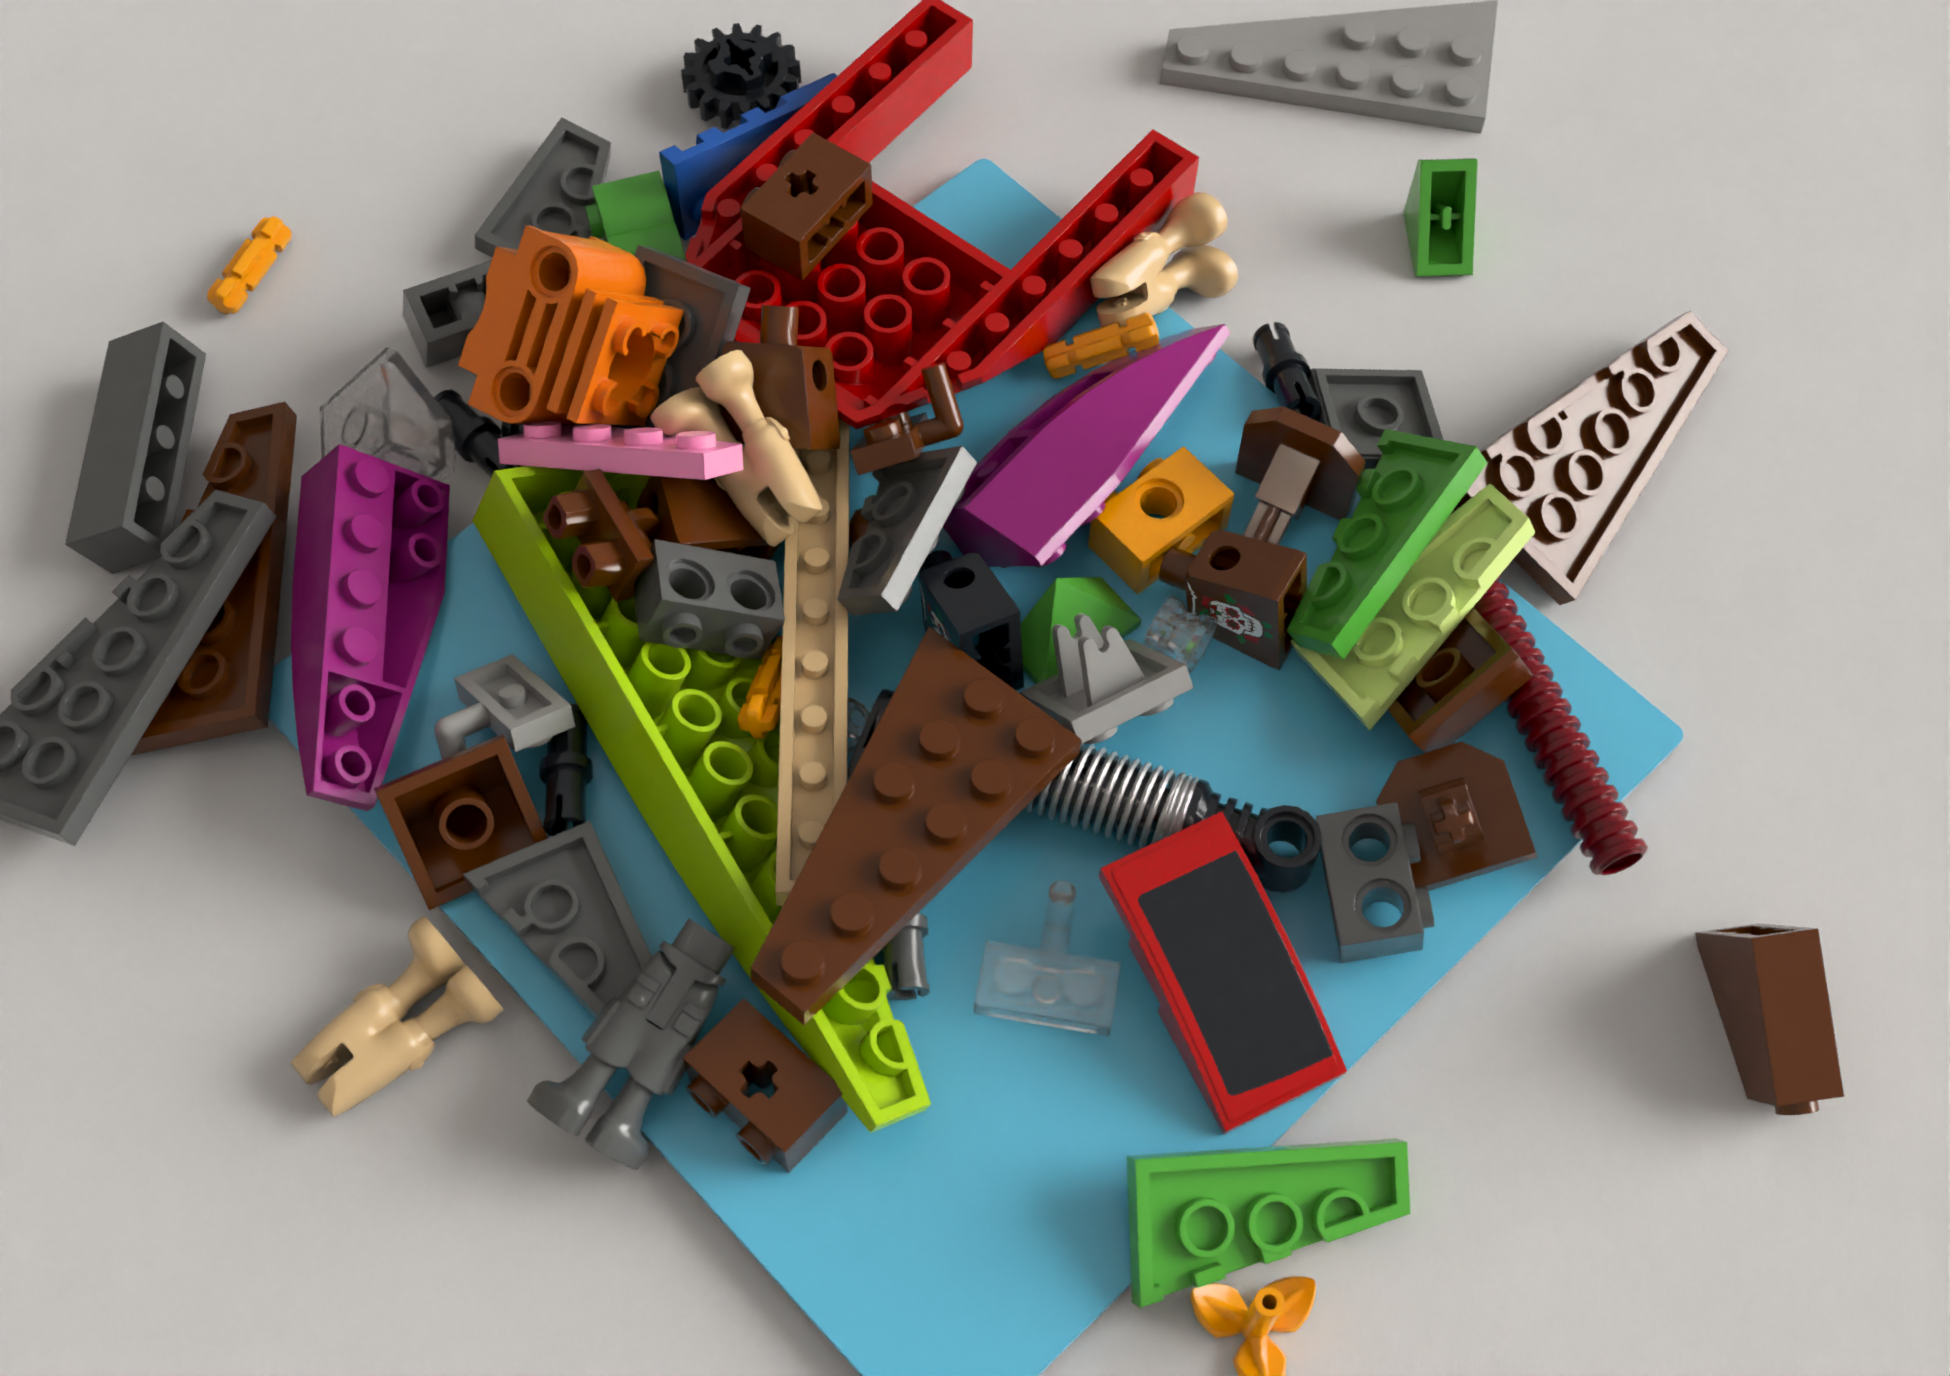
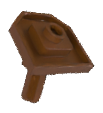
M1284 406L1252 411L1244 424L1235 473L1260 484L1255 495L1258 505L1243 536L1279 545L1292 518L1298 520L1306 505L1338 520L1348 518L1353 508L1357 494L1356 487L1362 477L1366 461L1341 431Z
M1462 741L1398 761L1376 800L1377 805L1397 802L1401 824L1414 823L1421 862L1410 864L1415 888L1427 886L1428 891L1537 858L1505 762Z

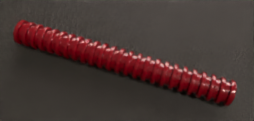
M1458 505L1454 508L1451 514L1459 508ZM1499 575L1473 608L1517 653L1534 675L1504 701L1509 702L1506 710L1509 716L1513 719H1518L1515 725L1518 733L1527 736L1524 742L1527 750L1536 752L1533 759L1536 767L1546 770L1542 777L1545 784L1549 787H1555L1552 791L1554 801L1557 804H1564L1561 814L1567 822H1573L1570 829L1573 837L1583 840L1580 845L1582 854L1585 857H1592L1589 864L1592 873L1595 875H1611L1623 871L1637 863L1646 853L1648 846L1642 838L1634 837L1638 831L1636 824L1632 820H1625L1628 815V809L1623 803L1616 802L1619 795L1617 789L1613 785H1606L1609 774L1603 767H1597L1600 760L1598 754L1594 750H1587L1591 742L1585 733L1578 732L1581 727L1579 719L1575 715H1569L1572 706L1566 698H1560L1563 690L1559 683L1551 681L1554 673L1548 665H1543L1545 656L1539 648H1534L1536 640L1530 632L1525 631L1527 623L1521 615H1516L1518 607L1512 599H1508L1509 590L1504 583H1499L1501 575Z

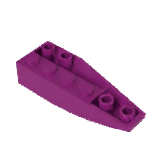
M1220 324L1188 329L1159 340V344L1139 352L1133 350L1129 352V355L1115 359L1093 370L1060 391L1011 429L976 464L964 486L965 492L963 497L953 507L943 525V528L962 554L978 553L988 567L1001 568L1014 566H1035L1040 568L1058 559L1067 547L1065 541L1078 527L1091 522L1103 512L1106 506L1104 500L1120 485L1203 370L1215 359L1217 351L1231 334L1227 326Z
M341 444L337 445L301 476L292 584L291 655L293 700L297 741L306 796L369 811L376 805L378 797L374 788L381 786L445 593L450 485Z

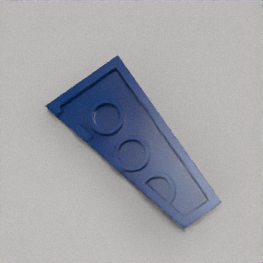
M831 73L781 96L774 110L764 113L757 107L741 114L739 126L722 133L719 129L713 127L697 134L696 145L682 151L676 145H673L659 152L663 182L679 236L684 241L697 233L702 218L701 208L706 193L837 77L835 73Z

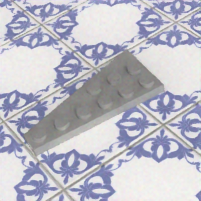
M1498 0L1169 29L1160 84L1481 133L1486 118Z

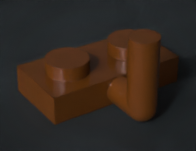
M945 362L921 369L935 418L928 419L926 412L910 417L908 411L865 428L863 430L864 436L850 451L858 475L916 459L926 446L956 438L962 433L964 423Z

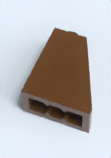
M1758 923L1695 932L1697 947L1747 1099L1773 1105L1777 1115H1803L1819 1111L1818 1100L1844 1097L1819 929Z

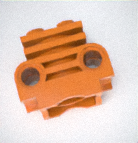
M526 225L518 250L496 246L486 276V298L483 310L476 325L467 335L458 366L477 375L468 405L500 421L511 424L558 421L561 422V425L608 424L644 426L648 415L651 414L658 402V385L667 359L675 351L678 344V327L684 311L675 306L663 305L664 301L655 297L644 296L647 282L645 269L640 260L630 252L596 237L589 236V239L542 231L536 227Z

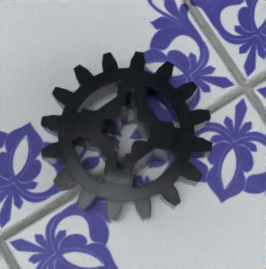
M735 23L732 26V33L726 35L718 28L712 29V41L708 42L697 38L694 41L695 53H685L683 56L685 69L681 70L683 90L684 93H687L689 107L691 109L700 107L701 118L705 122L713 119L715 116H719L721 128L727 129L733 120L740 121L741 114L758 107L764 113L776 109L780 97L798 89L801 83L800 60L795 59L794 46L792 44L782 46L781 34L779 32H775L767 38L762 36V25L756 24L750 33H744L740 24Z

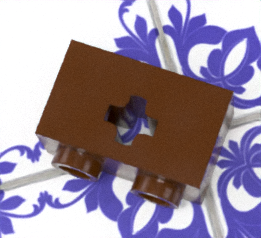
M812 133L797 150L793 149L786 153L777 171L760 188L752 189L745 197L740 208L744 247L803 281L872 206L871 164L823 137Z
M744 998L683 1057L690 1081L686 1086L689 1095L713 1118H716L723 1111L739 1126L741 1130L736 1134L737 1139L763 1165H767L774 1159L789 1173L848 1113L847 1104L841 1098L842 1092L836 1082ZM753 1083L761 1089H765L773 1084L774 1094L768 1098L765 1094L757 1092L750 1097L748 1088Z

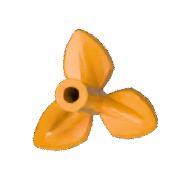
M1291 1276L1280 1278L1260 1289L1249 1308H1247L1237 1289L1220 1283H1211L1200 1288L1194 1287L1191 1289L1190 1299L1198 1321L1215 1338L1231 1337L1240 1333L1245 1337L1233 1358V1364L1239 1376H1285L1286 1356L1267 1335L1270 1331L1282 1333L1296 1332L1302 1326L1313 1307L1316 1284L1315 1280L1309 1277Z

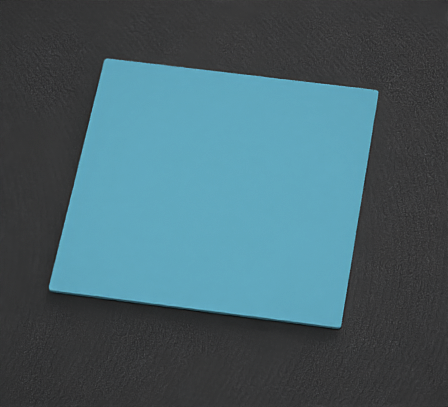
M988 159L975 161L913 206L1010 270L1061 220L1058 215ZM1099 298L1058 341L1066 339L1067 344L1074 343L1073 336L1100 328L1096 308L1109 298ZM1169 307L1161 314L1152 316L1157 325L1159 340L1188 329H1194L1193 326ZM1135 347L1128 349L1129 352L1135 350ZM1219 349L1215 359L1203 370L1114 491L1120 493L1135 482L1141 471L1151 461L1157 458L1165 460L1184 446L1234 493L1228 527L1224 531L1243 535L1258 505L1255 495L1260 484L1235 473L1243 428L1252 411L1281 407L1276 395ZM1043 351L983 384L955 393L964 423L962 433L956 438L926 446L922 452L963 446L978 463L1011 429L1047 400L1107 363L1083 370L1082 365L1076 367V373L1055 379L1052 378L1047 370ZM931 403L908 411L910 417L926 412L928 419L935 418ZM874 424L857 430L850 426V451L864 436L863 430ZM851 453L849 522L855 511L863 508L865 498L873 494L876 496L879 482L872 475L873 471L861 475L857 474ZM1358 492L1348 518L1352 517L1361 499ZM1306 505L1298 520L1292 518L1279 545L1307 553L1308 587L1318 565L1330 562L1337 548L1332 536L1340 520ZM1148 514V516L1153 518H1165L1159 514ZM1091 522L1079 526L1065 541L1067 547L1063 554L1047 566L1040 568L1035 566L989 567L1018 607L1021 622L1056 578L1101 577L1141 618V625L1122 639L1124 641L1128 639L1134 640L1186 664L1194 687L1193 689L1173 698L1174 703L1172 706L1160 713L1149 716L1139 715L1117 726L1118 730L1112 737L1094 744L1096 751L1105 747L1108 755L1116 751L1119 759L1127 754L1130 763L1139 758L1141 768L1150 761L1153 770L1161 765L1164 775L1168 770L1173 769L1175 779L1179 774L1185 772L1186 776L1191 774L1193 778L1198 777L1208 781L1213 792L1221 794L1220 803L1227 804L1229 797L1238 799L1236 808L1243 809L1245 802L1254 804L1252 813L1258 815L1261 807L1271 809L1282 805L1296 806L1310 813L1315 820L1318 815L1377 806L1376 800L1397 762L1425 753L1407 736L1388 710L1369 731L1306 664L1294 647L1281 669L1277 670L1194 629L1188 622L1186 591L1160 582L1158 579L1137 595L1088 547ZM474 523L447 542L445 593L382 785L442 760L434 728L439 719L467 708L459 700L454 680L455 677L513 654L567 702L577 705ZM942 527L938 535V543L932 552L939 550L947 551L953 559L962 556V552ZM785 539L781 542L771 559L776 561L782 605L784 597ZM1201 547L1192 554L1197 555ZM917 574L912 583L910 596L899 607L897 612L854 616L849 612L848 769L850 760L878 695L883 689L896 690L926 633L923 624L919 574ZM1505 584L1509 590L1508 599H1512L1518 607L1516 615H1521L1527 623L1525 631L1530 632L1536 640L1534 648H1539L1545 656L1543 665H1548L1554 673L1551 681L1559 683L1563 690L1560 698H1566L1572 706L1569 715H1575L1581 723L1578 732L1585 733L1591 741L1587 750H1594L1598 754L1600 760L1597 767H1603L1607 771L1609 779L1606 785H1613L1617 789L1619 795L1616 802H1622L1678 747L1683 739L1682 729ZM783 625L774 637L773 643L775 642L777 636L783 634ZM978 634L972 636L975 647L980 641ZM289 655L275 665L273 669L269 720L299 752L293 700L292 655ZM1024 671V688L1016 690L1018 693L1035 685ZM1503 701L1454 743L1462 741L1505 762L1537 858L1428 891L1432 905L1434 927L1423 929L1422 950L1341 963L1320 851L1307 883L1297 890L1281 893L1264 888L1318 1000L1347 1072L1582 841V839L1573 837L1570 832L1573 822H1567L1561 814L1564 804H1557L1554 801L1552 791L1555 787H1549L1545 784L1542 777L1546 770L1536 767L1533 761L1536 752L1527 750L1524 744L1527 736L1518 733L1515 727L1518 719H1513L1509 716L1506 710L1509 702ZM587 724V757L593 763V778L586 785V820L591 822L651 956L659 950L662 951L659 946L663 941L669 944L673 943L688 918L721 938L647 825L591 727ZM487 727L464 737L468 749L498 735ZM547 743L538 747L524 748L517 752L509 746L543 825L545 819L546 784L541 781L539 772L540 762L547 756ZM1084 744L1085 749L1092 744ZM377 798L375 807L369 811L349 807L415 881L379 799ZM1037 805L1029 813L1025 807L920 911V914L926 916L928 921V934L923 937V948L930 993L922 997L915 990L916 999L892 1000L887 998L894 1020L904 1023L931 1102V1105L925 1111L870 1133L847 1105L848 1113L788 1173L774 1159L767 1165H763L756 1160L736 1137L741 1128L723 1111L716 1118H713L692 1099L686 1090V1086L690 1083L687 1071H685L672 1095L665 1093L660 1096L654 1093L643 1116L641 1133L860 1376H1039L1131 1286L1127 1156L1272 1147L1343 1077L1341 1076L1225 1135L1222 1133L1158 1013L1160 1003L1128 945L1130 934L1099 879L1101 867L1140 850V838L1136 837L1134 843L1129 845L1127 842L1128 834H1124L1123 839L1118 842L1116 839L1117 831L1113 830L1110 837L1106 838V827L1102 826L1100 833L1095 835L1093 823H1091L1089 829L1084 831L1082 828L1083 820L1081 819L1077 826L1072 827L1071 816L1068 817L1066 822L1061 824L1059 812L1054 819L1050 820L1048 816L1049 809H1046L1045 813L1039 817ZM569 822V829L573 828V822ZM1150 831L1146 846L1151 845L1155 832ZM1368 838L1354 844L1351 851L1360 860L1372 862L1384 857L1388 849L1382 842ZM1276 841L1269 844V848L1281 857L1291 858L1299 855V851L1294 845L1288 842ZM474 891L438 906L575 1060L582 1065L591 1054L585 1049L586 1043L582 1041V1037L595 1018ZM1387 902L1374 903L1367 907L1363 913L1368 922L1378 927L1391 926L1399 921L1402 916L1394 905ZM883 948L873 957L875 965H884ZM732 954L719 974L726 981L723 987L718 986L719 991L715 1003L693 1046L744 998L807 1055ZM624 1068L617 1069L603 1089L612 1101L615 1100L629 1077L627 1070ZM753 1083L748 1088L750 1097L757 1092L765 1094L768 1098L774 1094L773 1084L765 1089H761Z

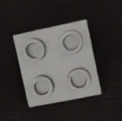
M1078 613L1074 618L1077 628L1074 636L1071 637L1068 628L1061 624H1055L1052 628L1058 674L1021 691L1020 694L1082 739L1081 744H1095L1112 737L1118 730L1117 726L1139 715H1154L1168 709L1174 703L1173 698L1194 687L1186 664L1134 640L1128 639L1124 641L1118 630L1109 625L1101 629L1100 635L1091 618L1083 613Z

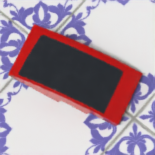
M1222 811L1100 868L1099 879L1130 934L1128 945L1160 1003L1158 1013L1224 1135L1346 1074L1347 1069L1294 948L1255 870Z

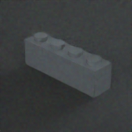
M164 321L108 342L67 533L66 546L111 574L158 560L162 556L160 544L173 532L206 353Z

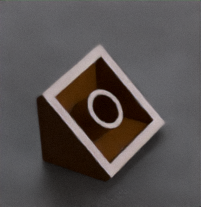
M1472 608L1387 710L1415 745L1426 753L1456 742L1534 675L1506 641Z
M503 734L374 788L429 910L473 891L467 885L463 876L464 873L548 838Z

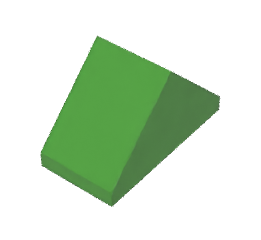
M1478 159L1418 160L1403 211L1415 276L1473 275Z

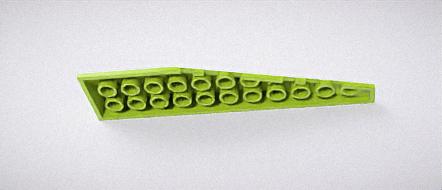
M534 466L495 470L472 519L474 525L647 825L718 934L724 941L736 948L733 955L751 979V966L783 907L777 906L775 892L780 718L776 728L768 731L767 736L763 739L753 738L750 731L741 730L737 722V717L743 703H746V696L759 665L762 664V658L761 660L746 657L738 658L727 654L690 648H675L665 644L640 641L634 596L632 599L615 602L606 586L582 588L572 571L573 565L571 560L578 545L581 544L577 536L564 539L553 538L543 522V515L552 496L574 491L585 470ZM602 472L619 501H625L631 510L636 509L637 501L650 476ZM872 958L805 1025L800 1023L756 986L810 1059L836 1082L842 1092L841 1098L870 1133L921 1113L931 1105L904 1023L893 1018L886 997L892 988L884 965H875Z

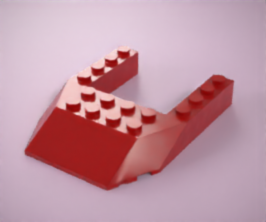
M922 0L709 190L706 193L701 208L702 218L695 238L691 237L685 253L687 262L751 288L734 342L760 343L761 305L799 308L797 346L830 349L833 356L838 417L856 430L931 403L921 373V369L945 362L955 394L983 384L1043 351L1047 345L1057 342L1099 299L1093 295L1090 284L1091 276L1109 259L1132 243L1134 238L1141 232L1150 231L1157 233L1165 224V220L1173 207L1183 198L1194 194L1199 157L1152 129L1011 270L873 181L872 206L803 281L747 250L744 247L742 220L740 217L742 203L752 189L760 188L777 171L782 158L787 152L793 149L797 150L812 133H815L869 163L972 68L973 19L942 0Z

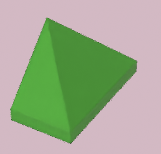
M1101 577L1056 578L1021 622L1023 671L1035 684L1058 674L1052 628L1055 624L1067 627L1072 637L1077 632L1074 618L1078 613H1083L1091 618L1100 635L1101 629L1109 625L1116 628L1122 638L1141 625V618Z

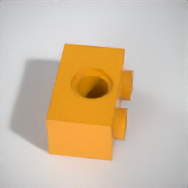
M1183 446L1165 460L1157 458L1151 461L1141 471L1135 482L1120 493L1113 491L1104 500L1106 504L1105 509L1090 523L1088 547L1138 595L1159 579L1160 566L1170 548L1176 547L1186 552L1194 553L1203 546L1211 532L1219 529L1224 530L1228 527L1234 493ZM1148 514H1159L1165 518H1153L1148 516Z

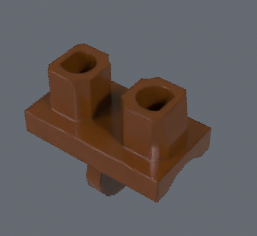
M601 469L584 471L574 491L552 496L543 515V522L553 538L564 539L577 536L581 544L578 545L571 560L573 565L572 571L582 588L606 586L615 602L633 598L636 592L634 588L635 580L642 571L651 565L654 559L649 550L652 545L650 541L657 535L661 525L653 510L649 508L631 510L625 501H619Z

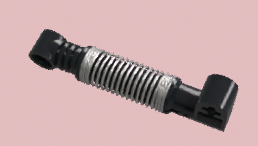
M883 689L878 695L850 760L848 780L895 691ZM1081 744L1079 755L1026 806V810L1029 813L1037 805L1039 817L1045 813L1046 809H1049L1048 816L1050 820L1054 819L1059 812L1061 824L1066 822L1068 817L1071 816L1072 827L1077 826L1081 819L1083 820L1082 828L1084 831L1089 829L1091 823H1093L1095 835L1100 833L1102 826L1106 827V838L1110 837L1113 830L1117 831L1116 839L1118 842L1123 839L1124 834H1128L1127 842L1129 845L1134 843L1136 837L1140 838V849L1146 846L1150 831L1155 832L1151 842L1153 844L1222 811L1262 886L1270 891L1281 893L1297 890L1307 883L1313 872L1322 838L1318 822L1310 813L1299 807L1288 805L1271 809L1261 807L1258 815L1252 813L1254 804L1245 802L1243 809L1236 808L1238 799L1229 797L1227 804L1220 803L1221 794L1213 792L1208 781L1198 777L1193 778L1191 774L1186 776L1185 772L1179 774L1175 779L1173 769L1168 770L1164 775L1162 766L1160 765L1153 770L1150 761L1141 768L1139 758L1130 763L1127 754L1119 759L1116 751L1108 755L1105 747L1096 751L1094 744L1086 747V749L1085 745ZM1276 841L1288 842L1294 845L1299 851V855L1291 858L1281 857L1269 848V844Z

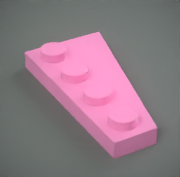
M543 421L524 423L523 434L498 439L500 464L585 471L601 469L602 472L700 480L743 470L742 444L716 441L715 432L688 431L677 433L676 436H665L661 428L626 429L611 427V425L606 424L561 426V422Z

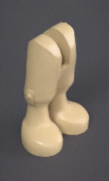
M1196 192L1183 198L1170 211L1165 224L1157 233L1150 231L1141 232L1134 238L1132 243L1109 259L1091 276L1090 284L1093 295L1098 298H1109L1096 308L1101 327L1117 321L1120 327L1127 325L1126 318L1144 312L1150 313L1151 316L1159 315L1169 307L1174 300L1177 290L1181 288H1189L1193 292L1207 298H1217L1225 295L1236 286L1238 272L1231 257L1218 248L1205 245L1221 236L1227 228L1228 219L1226 212L1217 199L1205 192ZM1181 248H1184L1177 252L1175 255H1173L1171 261L1166 264V260L1169 258L1170 254L1174 253L1175 251Z
M734 350L712 361L698 373L695 380L700 387L691 388L670 397L654 410L650 419L655 428L663 429L665 436H676L677 433L688 431L715 432L716 441L742 444L736 440L729 429L718 403L727 409L743 432L742 437L745 446L742 444L743 470L714 477L722 490H726L741 514L770 546L775 547L794 532L792 517L799 522L806 523L820 512L823 507L807 472L789 442L790 437L787 429L775 419L764 417L756 401L753 391L754 371L752 363L742 350Z
M425 916L415 921L408 930V940L413 951V958L406 970L388 987L385 984H376L358 992L353 999V1003L323 1027L291 1061V1066L306 1084L319 1082L332 1075L320 1088L318 1099L333 1117L360 1104L408 1070L420 1069L434 1050L435 1043L433 1040L466 1022L472 1021L479 1024L491 1022L504 1010L485 985L464 964L449 943ZM446 985L444 994L416 1018L412 1017L401 1022L409 1013L408 1009L437 988Z

